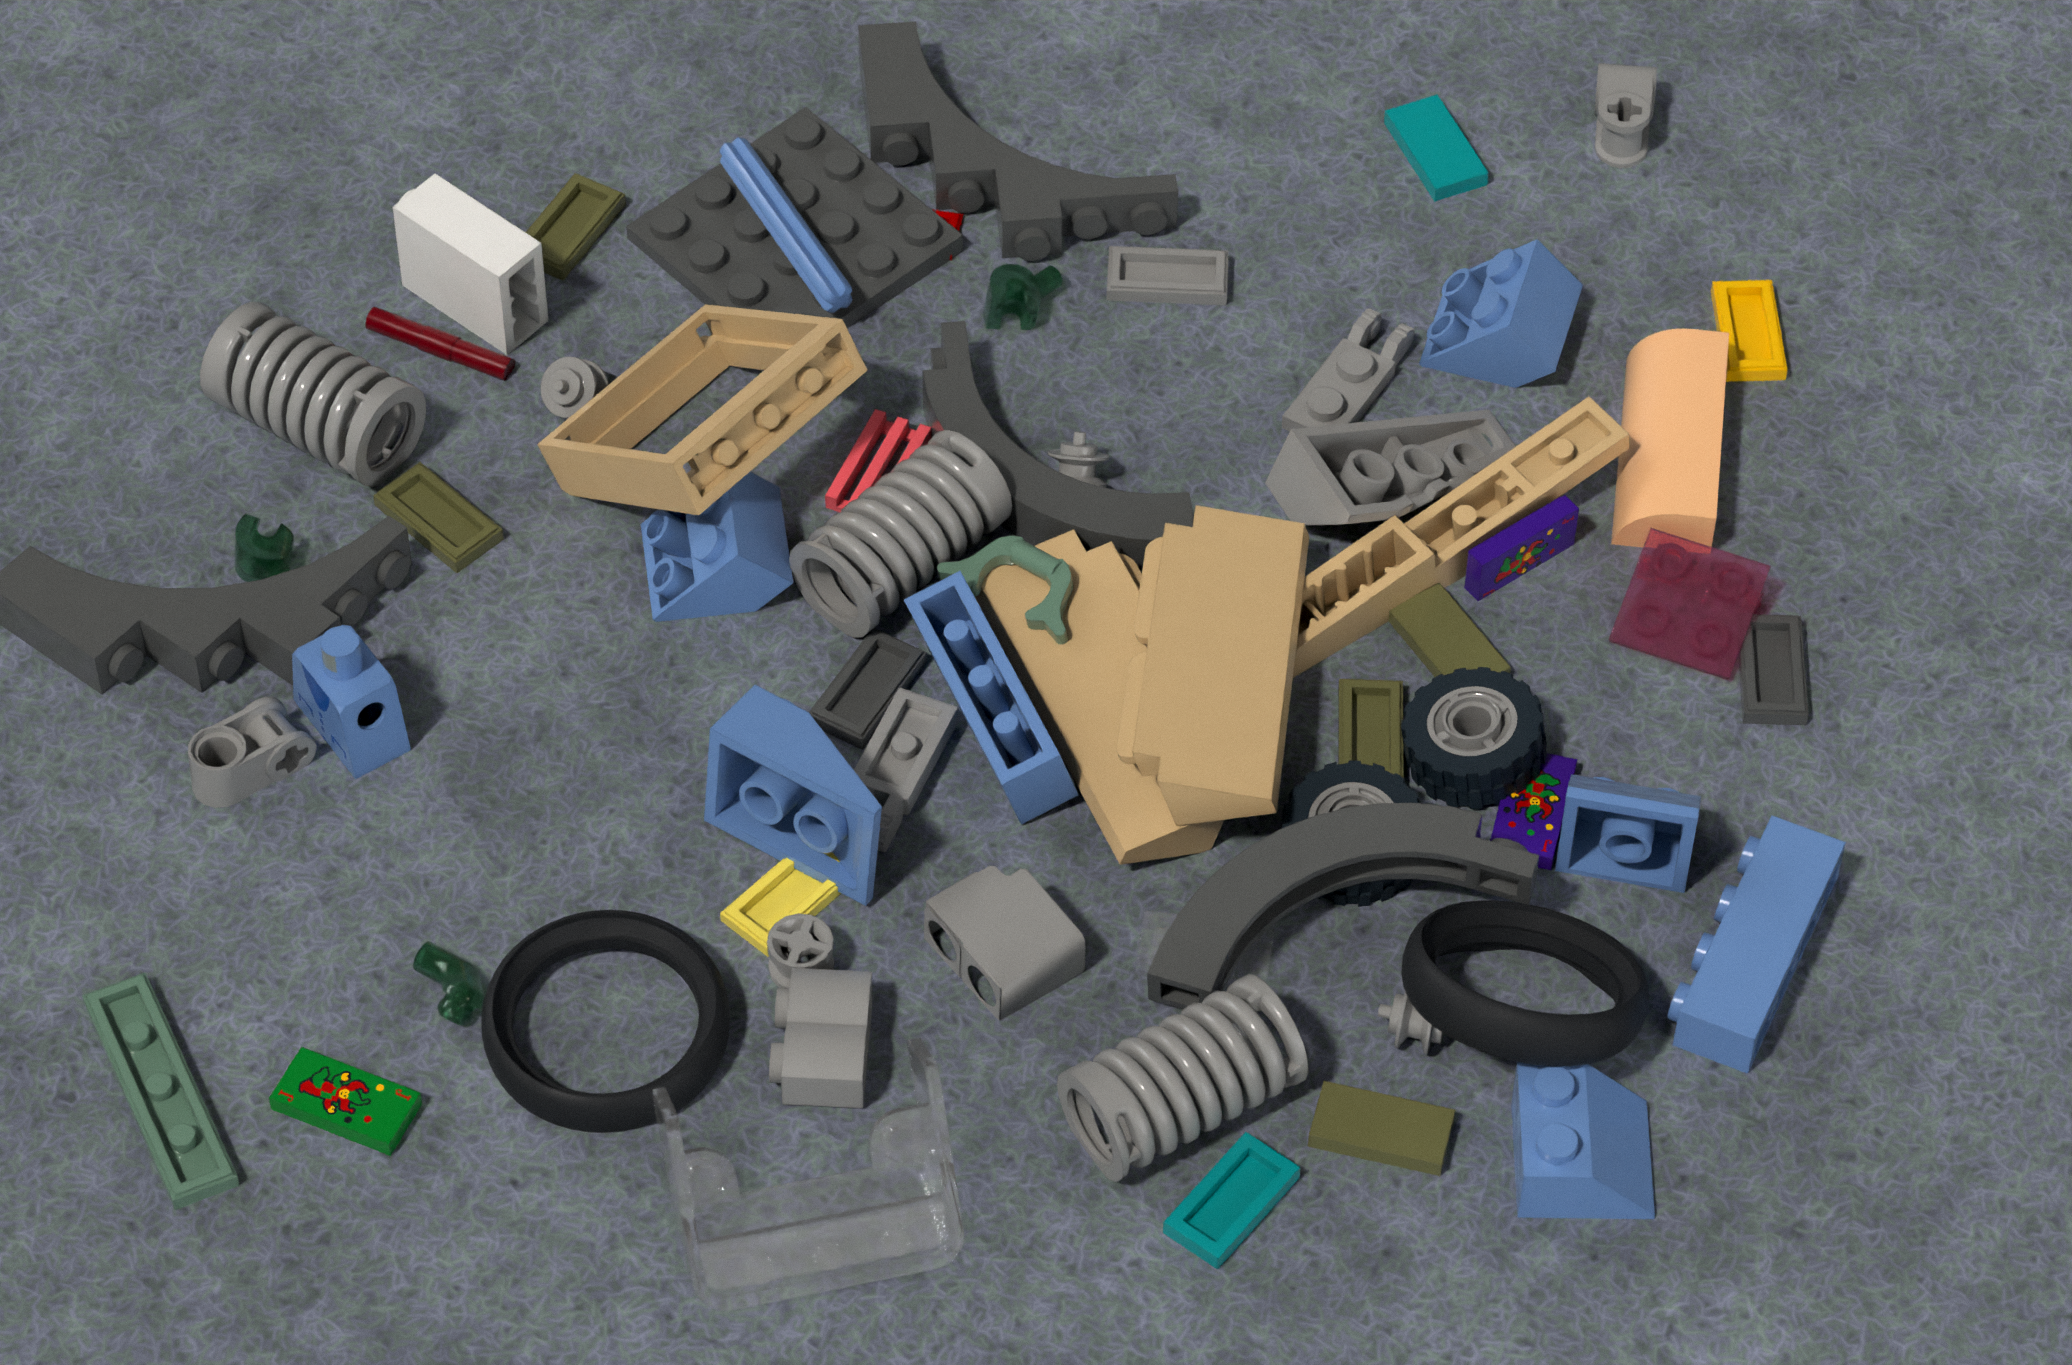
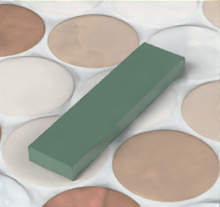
M146 973L82 995L90 1020L174 1209H180L240 1186L236 1171Z

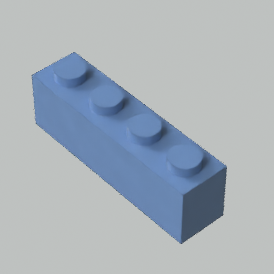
M961 571L904 599L931 656L1020 824L1022 825L1078 796L1079 794L1055 744Z
M1771 815L1761 839L1754 836L1748 838L1737 868V872L1744 875L1738 887L1731 884L1726 885L1715 912L1714 920L1720 922L1715 936L1704 932L1691 964V969L1697 971V974L1691 985L1681 981L1673 996L1667 1019L1677 1022L1673 1046L1744 1073H1749L1838 879L1846 842Z

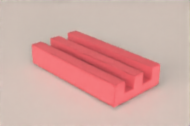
M875 409L825 495L826 508L841 513V510L849 502L858 499V496L868 487L874 486L881 478L902 440L909 442L898 463L909 459V456L918 447L928 445V441L932 438L931 427L920 424L917 430L909 428L908 419L898 416L895 422L892 423L887 421L886 412ZM881 434L887 435L850 500H845V496Z

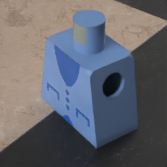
M341 625L333 627L322 636L295 650L292 654L293 699L355 779L411 751L396 685L391 675L352 626ZM362 709L366 712L368 726L358 725L357 719Z

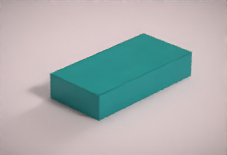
M1438 94L1385 110V126L1434 202L1487 186L1489 172Z
M1245 1132L1163 1222V1234L1218 1270L1300 1177V1166L1248 1132Z

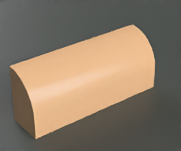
M1687 328L1669 329L1647 336L1630 351L1626 362L1621 427L1629 433L1630 448L1618 457L1611 544L1711 554L1717 518L1729 343L1728 332Z

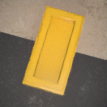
M1772 280L1712 281L1711 297L1717 331L1729 333L1726 382L1786 380L1787 364Z

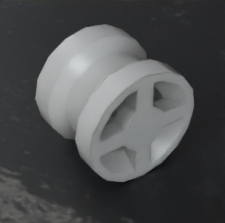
M798 913L789 915L776 922L769 931L767 940V951L770 957L768 970L771 980L779 988H789L792 968L834 970V959L832 956L834 938L830 927L822 919L809 914ZM810 954V960L802 963L799 962L801 957Z

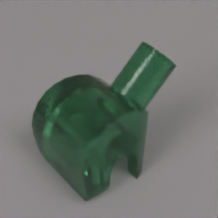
M1004 264L995 268L989 279L983 310L986 329H1000L1002 316L1009 313L1016 314L1019 317L1021 330L1032 329L1036 324L1041 299L1063 284L1060 272L1051 265L1035 275L1026 267L1016 264Z
M246 513L239 520L235 529L234 567L237 575L243 581L262 580L291 570L289 566L294 549V535L284 524H280L273 536L267 537L259 534L257 531L261 522L260 518Z

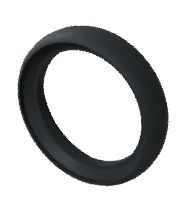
M1497 900L1467 901L1445 906L1432 912L1417 924L1408 938L1402 958L1401 973L1404 990L1413 1007L1427 1022L1445 1035L1468 1047L1511 1061L1542 1066H1578L1606 1060L1627 1048L1634 1041L1643 1026L1648 1010L1649 989L1646 975L1638 960L1624 945L1606 932L1587 922L1540 906ZM1524 950L1541 953L1556 958L1582 973L1594 985L1608 994L1614 1000L1615 1006L1610 1010L1588 1014H1555L1519 1008L1493 1000L1463 986L1438 968L1435 960L1437 957L1446 954L1467 951Z
M595 910L573 914L548 923L522 939L504 957L495 970L484 997L481 1014V1034L484 1050L493 1073L506 1092L527 1111L547 1122L572 1130L598 1133L620 1132L647 1126L672 1115L690 1103L704 1089L716 1072L726 1050L730 1028V1005L726 987L720 972L706 951L692 937L674 925L653 916L624 910ZM595 949H625L654 957L676 971L687 983L695 997L699 1011L698 1026L690 1047L680 1061L664 1075L648 1084L627 1091L603 1094L587 1093L565 1088L538 1073L523 1057L516 1044L513 1034V1021L521 996L541 972L566 957Z

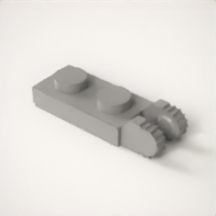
M1370 308L1366 309L1353 324L1348 338H1343L1283 414L1282 428L1290 432L1291 429L1359 422L1395 375V366L1412 345L1415 329L1403 323L1398 324V327L1386 339L1379 355L1365 347L1377 336L1382 314Z
M898 688L854 769L883 807L881 811L878 850L885 853L901 825L903 815H909L959 722V707L903 688Z

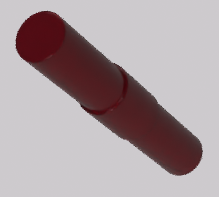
M373 307L367 315L366 329L418 348L420 351L449 362L453 361L503 381L508 378L515 368V359L465 341L461 337L432 326L420 324L378 307Z

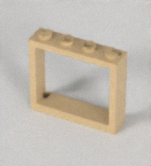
M705 304L537 445L560 488L571 496L700 515L868 370L843 319ZM706 322L712 335H702L699 337L696 329ZM735 366L764 370L666 454L632 450L637 443L727 367ZM687 462L691 467L688 473L683 468V465Z

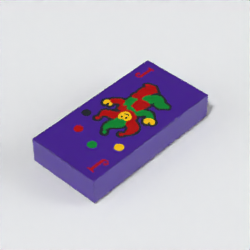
M1566 495L1560 496L1468 550L1464 588L1477 601H1480L1573 546L1575 543L1579 508Z
M1547 753L1545 764H1541V773L1535 781L1531 780L1526 784V789L1516 794L1514 792L1507 795L1506 799L1500 800L1490 841L1496 838H1504L1518 842L1528 852L1539 855L1538 868L1551 870L1561 833L1567 788L1571 774L1575 775L1578 759Z

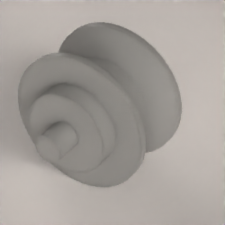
M563 357L554 361L546 369L541 381V396L550 412L559 417L569 418L607 387L609 382L605 372L598 364L575 357Z
M1074 431L1073 442H1062L1060 449L1048 451V456L1059 461L1060 473L1083 482L1107 487V482L1095 475L1096 464L1109 460V455L1097 452L1098 445L1085 443L1086 432Z
M1406 992L1405 995L1396 993L1392 1006L1380 1004L1378 1017L1389 1019L1388 1033L1396 1034L1395 1048H1399L1407 1037L1421 1040L1425 1055L1429 1054L1432 1042L1441 1044L1444 1033L1433 1027L1416 1011Z

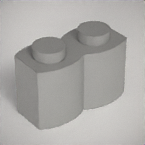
M792 968L789 988H777L775 1028H785L784 1043H771L770 1083H781L782 1104L863 1108L873 1003L872 972Z

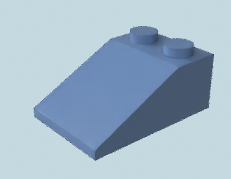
M754 685L710 728L704 821L780 861L783 858L794 861L795 869L821 883H824L827 879L836 883L838 892L866 906L873 899L882 806L809 712L786 699ZM833 852L840 862L824 853Z

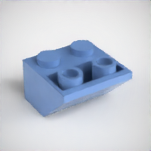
M1538 239L1516 249H1505L1493 259L1470 269H1459L1445 281L1442 287V298L1434 321L1428 328V339L1419 364L1422 367L1513 388L1556 371L1583 284Z
M752 472L744 476L700 515L659 509L641 523L652 619L655 622L755 612L793 584L780 488Z

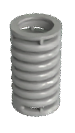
M261 302L246 303L230 313L217 328L203 356L200 370V386L207 398L227 410L239 414L247 421L256 423L265 431L274 433L283 441L292 443L301 451L311 453L319 461L331 464L339 472L351 475L352 478L364 486L375 487L382 484L411 455L423 431L426 418V400L423 392L399 377H390L381 367L371 366L366 359L360 356H353L346 348L335 346L329 339L324 336H317L311 329L305 326H298L291 318L277 316V313L271 307ZM244 342H245L246 345L244 346V348H243L241 354H240L239 357H238V354H239V352H240V350H241V348H242V346H243V344H244ZM403 424L404 429L401 434V437L395 445L394 449L391 451L389 449L395 441Z
M950 430L938 431L928 441V445L918 447L909 456V459L902 460L890 473L883 475L874 486L868 487L858 496V499L849 502L841 510V513L834 514L824 526H819L809 536L807 541L799 542L790 551L789 563L792 576L806 602L815 612L847 636L853 638L864 637L879 624L880 616L891 615L898 608L900 602H904V599L915 594L916 589L924 588L932 580L933 575H939L937 570L939 563L957 561L965 554L966 549L973 548L982 540L983 534H990L1010 517L1012 511L1010 491L996 464L977 444L958 432ZM954 453H956V454L962 456L963 458H965V459H966L971 465H973V466L971 467V466H969L968 464H966L963 460H961V459H960L957 455H955ZM837 583L839 584V586L841 587V589L844 591V593H845L855 604H857V607H856L854 604H852V603L846 598V596L842 593V591H841L840 588L838 587Z
M1247 974L1231 983L1226 992L1215 991L1205 997L1202 1003L1194 1002L1182 1009L1180 1015L1171 1014L1161 1020L1159 1026L1151 1025L1140 1031L1137 1038L1128 1037L1119 1042L1115 1049L1107 1048L1095 1055L1093 1062L1082 1061L1058 1075L1057 1089L1063 1113L1072 1133L1105 1177L1117 1182L1128 1175L1130 1165L1136 1168H1143L1152 1163L1155 1153L1166 1156L1176 1150L1178 1142L1188 1144L1197 1139L1200 1130L1210 1132L1220 1126L1222 1119L1231 1121L1240 1116L1243 1107L1253 1109L1262 1104L1265 1097L1274 1098L1281 1094L1284 1088L1296 1086L1305 1081L1309 1071L1308 1058L1299 1031L1278 995L1258 976ZM1261 1010L1279 1032L1286 1049V1058L1283 1059L1273 1034L1257 1011ZM1092 1108L1104 1126L1109 1138L1108 1144H1105L1099 1132Z

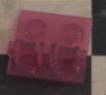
M1650 528L1610 634L1609 642L1729 680L1753 614H1758L1764 598L1762 590L1771 566Z

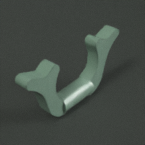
M1011 535L995 539L979 552L964 560L941 562L938 564L937 570L940 580L961 571L974 597L980 594L982 583L988 573L999 565L1015 564L1047 581L1051 587L1048 595L1040 604L1025 613L1026 622L1030 629L1046 630L1057 644L1063 645L1067 643L1068 636L1063 624V614L1074 584L1069 565L1063 559H1058L1029 544L1023 537Z

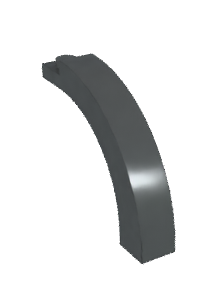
M965 321L941 323V348H930L931 370H922L923 410L927 426L931 427V437L938 431L950 430L958 432L977 444L996 464L1006 481L1012 500L1011 515L1001 526L1012 534L1023 537L1025 541L1034 546L1073 529L1086 552L1112 541L1119 554L1127 555L1136 562L1141 573L1145 549L1152 540L1163 537L1165 523L1193 527L1194 516L1190 492L1141 493L1101 487L1060 473L1021 449L993 420L982 402L972 372ZM954 453V454L957 455L961 460H963L966 464H968V465L971 466V467L973 466V465H971L965 458H963L962 456H960V455Z
M1377 803L1343 808L1307 818L1282 828L1252 844L1224 864L1194 893L1174 919L1147 972L1148 999L1180 1009H1184L1194 1002L1202 1003L1204 998L1211 993L1223 991L1227 980L1238 962L1253 943L1272 925L1291 911L1317 897L1360 883L1386 879L1440 881L1529 905L1536 884L1539 855L1528 852L1523 845L1513 840L1496 838L1488 841L1481 839L1482 813L1450 806L1423 803Z

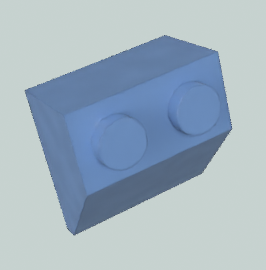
M1571 774L1565 799L1555 871L1685 893L1701 796L1680 793L1670 788L1655 789L1615 782L1605 777L1590 778Z
M1517 1062L1511 1101L1517 1218L1654 1219L1655 1209L1647 1101L1589 1064L1578 1066H1542Z

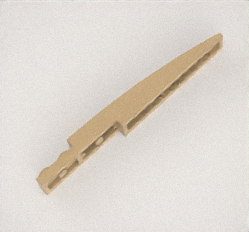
M1588 396L1406 523H1403L1396 515L1392 516L1309 573L1304 579L1293 678L1389 621V611L1416 594L1438 583L1446 588L1465 577L1468 550L1562 496L1630 448L1629 433Z

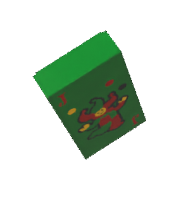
M304 1047L299 1049L269 1097L271 1110L389 1156L395 1150L422 1106L420 1092Z

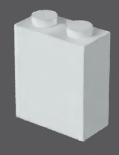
M433 174L416 189L406 192L399 202L393 206L401 279L404 287L506 355L511 353L549 321L541 242L437 174Z

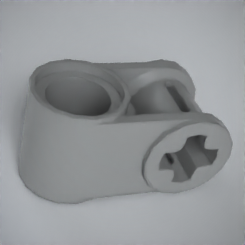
M1609 63L1598 64L1594 113L1597 116L1595 151L1600 160L1609 166L1630 168L1640 164L1646 157L1650 119H1653L1657 67Z
M273 696L257 699L243 710L213 726L201 729L193 735L188 744L192 791L197 800L210 807H228L236 804L275 781H282L308 766L316 753L317 746L315 741L308 733L295 729L286 718L287 711L279 699Z

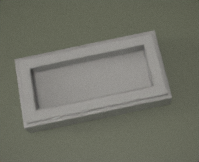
M1109 246L1107 301L1227 305V250Z

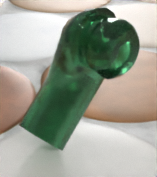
M430 941L423 944L414 958L413 969L442 985V990L446 994L437 1006L439 1015L460 1026L469 1024L473 1018V1012L476 1008L481 1009L484 1001L480 973L472 964Z

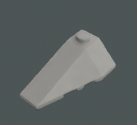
M1490 410L1295 428L1290 430L1265 484L1290 521L1305 523V526L1388 520L1394 515L1399 518L1451 492L1516 446ZM1481 433L1487 435L1491 439V442L1493 444L1492 447L1489 445V443Z

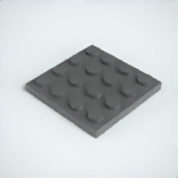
M804 107L750 144L851 285L852 292L850 295L852 296V302L847 308H840L835 313H829L821 307L721 163L626 226L627 239L704 304L843 319L847 328L948 262L951 255L953 258L963 251V235L807 107Z

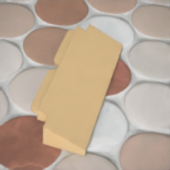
M1195 505L1193 527L1165 523L1163 537L1152 540L1145 549L1134 633L1138 642L1147 645V650L1135 655L1128 664L1116 751L1122 762L1127 764L1137 763L1142 776L1158 774V785L1176 826L1277 813L1309 545V534L1305 523Z
M1074 529L1035 545V547L1058 559H1063L1069 565L1074 584L1073 591L1063 614V624L1067 632L1068 641L1063 645L1057 644L1046 630L1030 629L1026 622L1025 613L1040 604L1048 595L1051 587L1047 581L1015 564L999 565L990 571L982 583L980 594L975 598L1119 864L1197 854L1211 850L1224 820L1176 826L1158 785V774L1142 776L1137 763L1127 764L1122 762L1116 751L1128 664L1135 655L1147 650V645L1138 642L1134 633L1142 576L1136 562L1127 555L1119 554L1112 541L1086 552Z

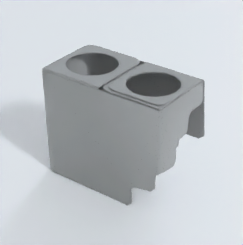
M988 866L980 872L971 873L926 901L924 939L958 977H962L963 982L998 1021L1043 997L1085 971L1086 946L1083 934L1027 869H1019L1012 875L1007 876L995 866ZM941 927L947 933L956 952L955 961L944 955L932 936ZM970 965L979 969L990 983L996 998L995 1006L987 1004L975 990L969 977L968 968Z

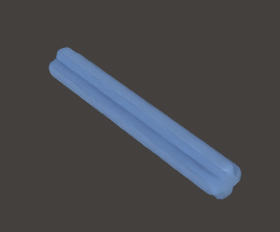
M740 137L731 143L725 142L720 148V154L722 155L720 163L821 307L829 313H835L840 308H847L852 302V296L850 295L852 292L851 285L751 144L746 139Z

